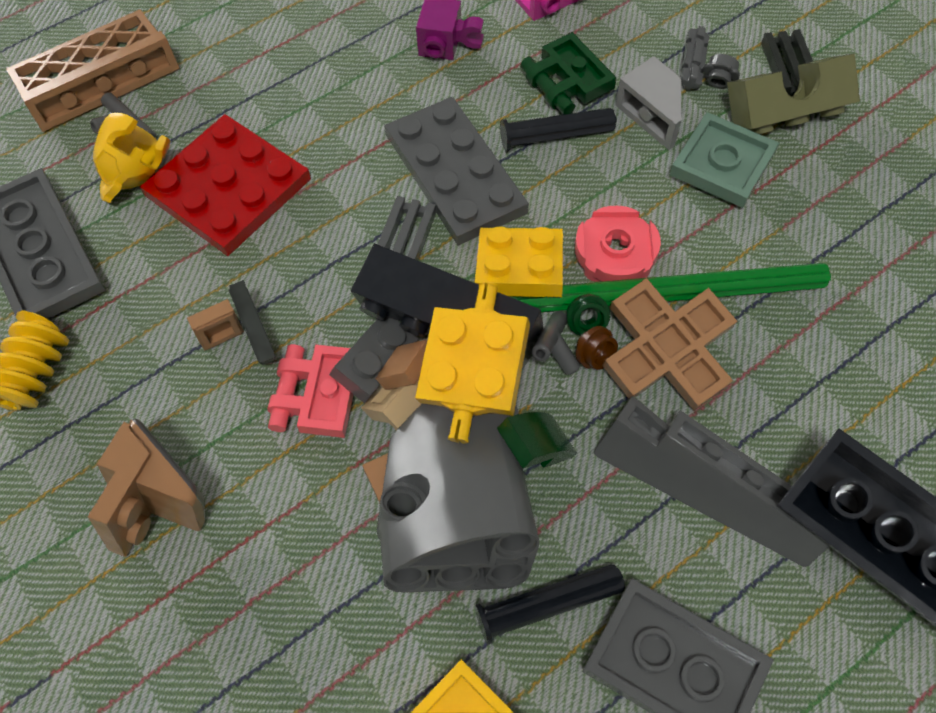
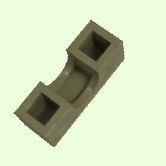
M855 53L833 56L798 65L799 86L792 97L787 94L784 88L782 72L760 74L728 82L727 87L733 123L755 133L763 134L773 131L774 123L784 121L785 126H792L809 122V114L820 112V117H827L844 113L845 105L860 102Z

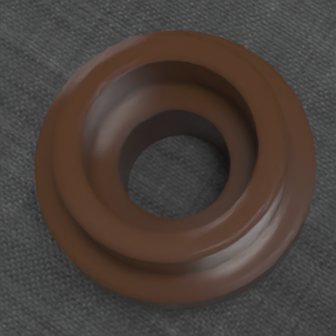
M595 326L584 332L577 342L576 359L578 363L588 369H603L604 361L618 350V343L613 338L612 332L603 326Z

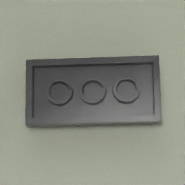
M453 96L384 125L388 140L429 203L436 204V213L457 246L478 237L480 228L500 227L528 214L529 203Z
M40 168L0 186V283L15 316L18 311L24 310L49 319L106 290L48 176Z

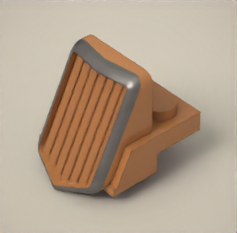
M135 418L131 419L129 423L123 422L97 463L107 486L88 515V519L107 549L126 557L133 544L139 545L145 538L151 524V519L149 518L151 513L189 529L200 531L205 523V507L202 493L139 419Z

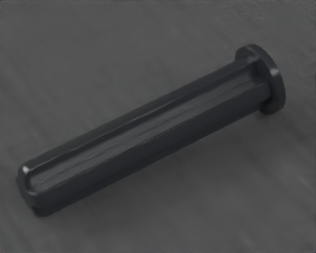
M605 108L515 122H507L506 119H501V141L504 150L510 151L511 146L611 132L616 128L617 118L613 109Z
M610 564L483 608L480 603L475 604V611L484 640L489 645L493 643L492 637L620 594L625 590V583L619 568Z

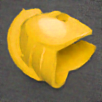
M123 113L109 114L99 129L93 150L94 165L101 178L100 198L102 201L111 203L112 199L121 189H131L146 182L162 163L169 149L170 139L161 135L157 141L153 135L137 126L138 121L133 117Z

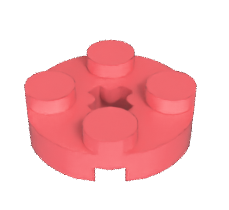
M606 206L594 211L590 219L586 220L585 223L582 221L579 225L575 240L576 258L584 268V275L587 279L594 282L647 278L657 261L660 251L661 239L657 227L651 220L648 224L645 220L639 218L640 212L630 207ZM612 239H619L621 245L628 247L623 250H614L609 245H611Z

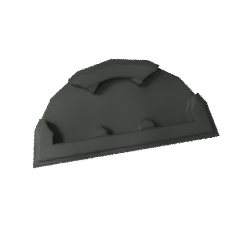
M244 280L229 285V293L258 363L264 365L276 360V355Z

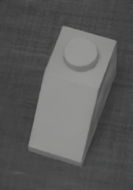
M653 56L620 78L615 106L665 148L670 150L675 146L682 120L681 77Z

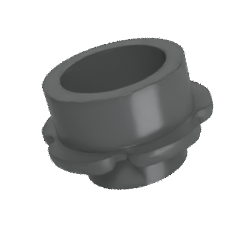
M727 54L711 56L709 62L702 69L708 84L719 89L727 88L728 82L736 81L740 78L738 60Z

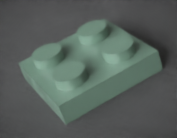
M706 112L672 164L670 176L743 208L775 155L779 142Z

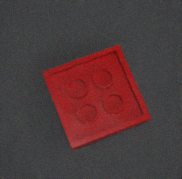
M224 114L144 182L140 188L145 197L226 256H229L311 180L308 168Z

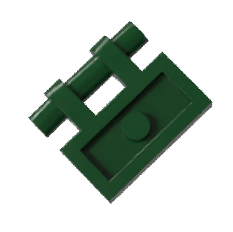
M573 32L542 46L541 58L543 60L536 62L531 56H528L520 64L521 69L526 73V80L534 88L539 87L545 94V101L553 109H559L562 114H570L575 109V104L570 97L576 95L586 104L615 89L617 77ZM557 74L562 81L556 84L550 76Z

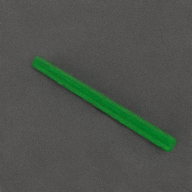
M815 263L649 277L647 279L666 301L693 299L708 288L716 297L826 288L829 281H831V273L827 264ZM646 278L566 284L562 287V297H509L539 308L541 312L567 310L575 298L584 294L600 296L608 306H611L612 301Z

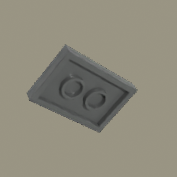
M631 578L582 672L649 713H751L774 659Z

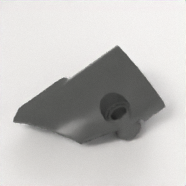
M422 403L391 436L376 531L380 540L383 582L386 588L402 593L506 589L518 586L527 580L539 548V537L523 468L497 430V427L510 415L495 413L474 415L468 438L469 443L463 444L460 441L456 443L448 440L454 412L443 406ZM515 405L514 415H518L517 405Z

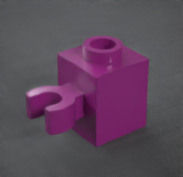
M424 0L416 25L418 56L454 60L458 42H462L469 48H481L484 34H481L484 19L469 17L462 20L461 1Z

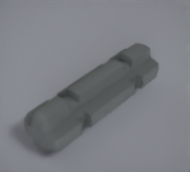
M699 26L697 29L691 28L687 34V44L685 46L680 75L681 84L684 85L683 88L687 91H690L692 88L698 89L703 81L704 73L702 69L705 65L709 34L705 32L706 28L703 26Z

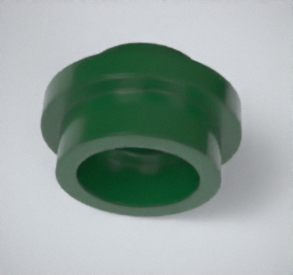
M584 294L575 298L568 306L566 312L567 323L570 329L579 336L595 326L606 328L610 321V309L600 296ZM585 309H594V315L590 319L583 320L580 318L581 313Z

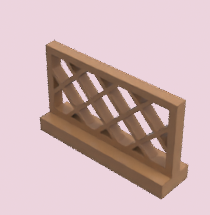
M140 9L6 68L21 98L42 132L102 105L101 98L106 93H112L118 98L180 69L167 38L161 31L158 32ZM138 26L136 31H127L133 27ZM104 42L102 46H94L95 44ZM119 42L127 43L125 47H116ZM70 56V59L68 60V62L60 61V60H62V59H64V58ZM85 57H94L90 63L82 62ZM36 72L33 77H24L30 73ZM51 72L59 73L56 78H48Z

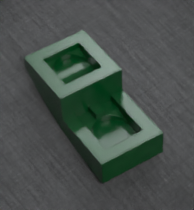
M528 412L510 416L497 427V430L523 469L538 463L545 468L571 459L577 454V451L554 417L549 413Z

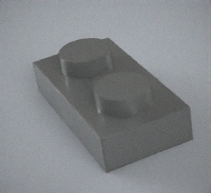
M385 316L383 321L377 319L329 374L363 403L380 386L375 378L396 347L416 342L419 339L417 336L402 329L396 319Z

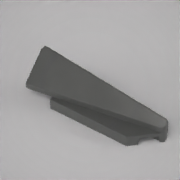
M632 396L594 451L598 458L803 567L809 566L829 547V545L777 507L792 485L681 410L670 425H668Z

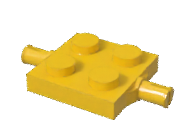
M485 281L479 283L475 308L458 310L434 307L415 398L419 403L443 406L454 412L448 440L459 443V441L463 444L469 443L468 438L474 415L495 413L514 416L530 322L528 317L504 315L494 311L499 286L492 282H488V286Z

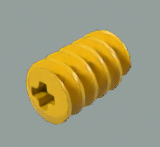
M24 310L17 312V322L12 323L8 330L10 337L3 339L0 345L2 351L0 353V408L13 411L21 410L22 407L37 408L39 402L30 396L29 392H45L47 386L38 380L37 376H53V368L44 362L45 360L60 361L62 358L61 353L52 348V346L66 347L70 341L67 336L60 333V329L50 320L36 313Z

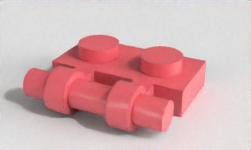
M296 344L288 345L285 358L279 360L277 375L280 377L276 394L270 396L267 408L268 412L271 413L268 428L275 432H285L289 417L296 415L299 416L297 428L300 433L345 438L353 394L329 374L351 348L315 344L312 360L303 359L305 349L302 346ZM307 379L304 396H295L297 382Z

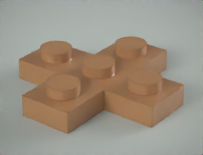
M647 278L612 301L610 310L635 340L607 358L602 366L629 400L632 396L635 398L665 376L693 411H695L733 382L732 378L705 347L732 329L738 321L709 288L676 311L672 309Z

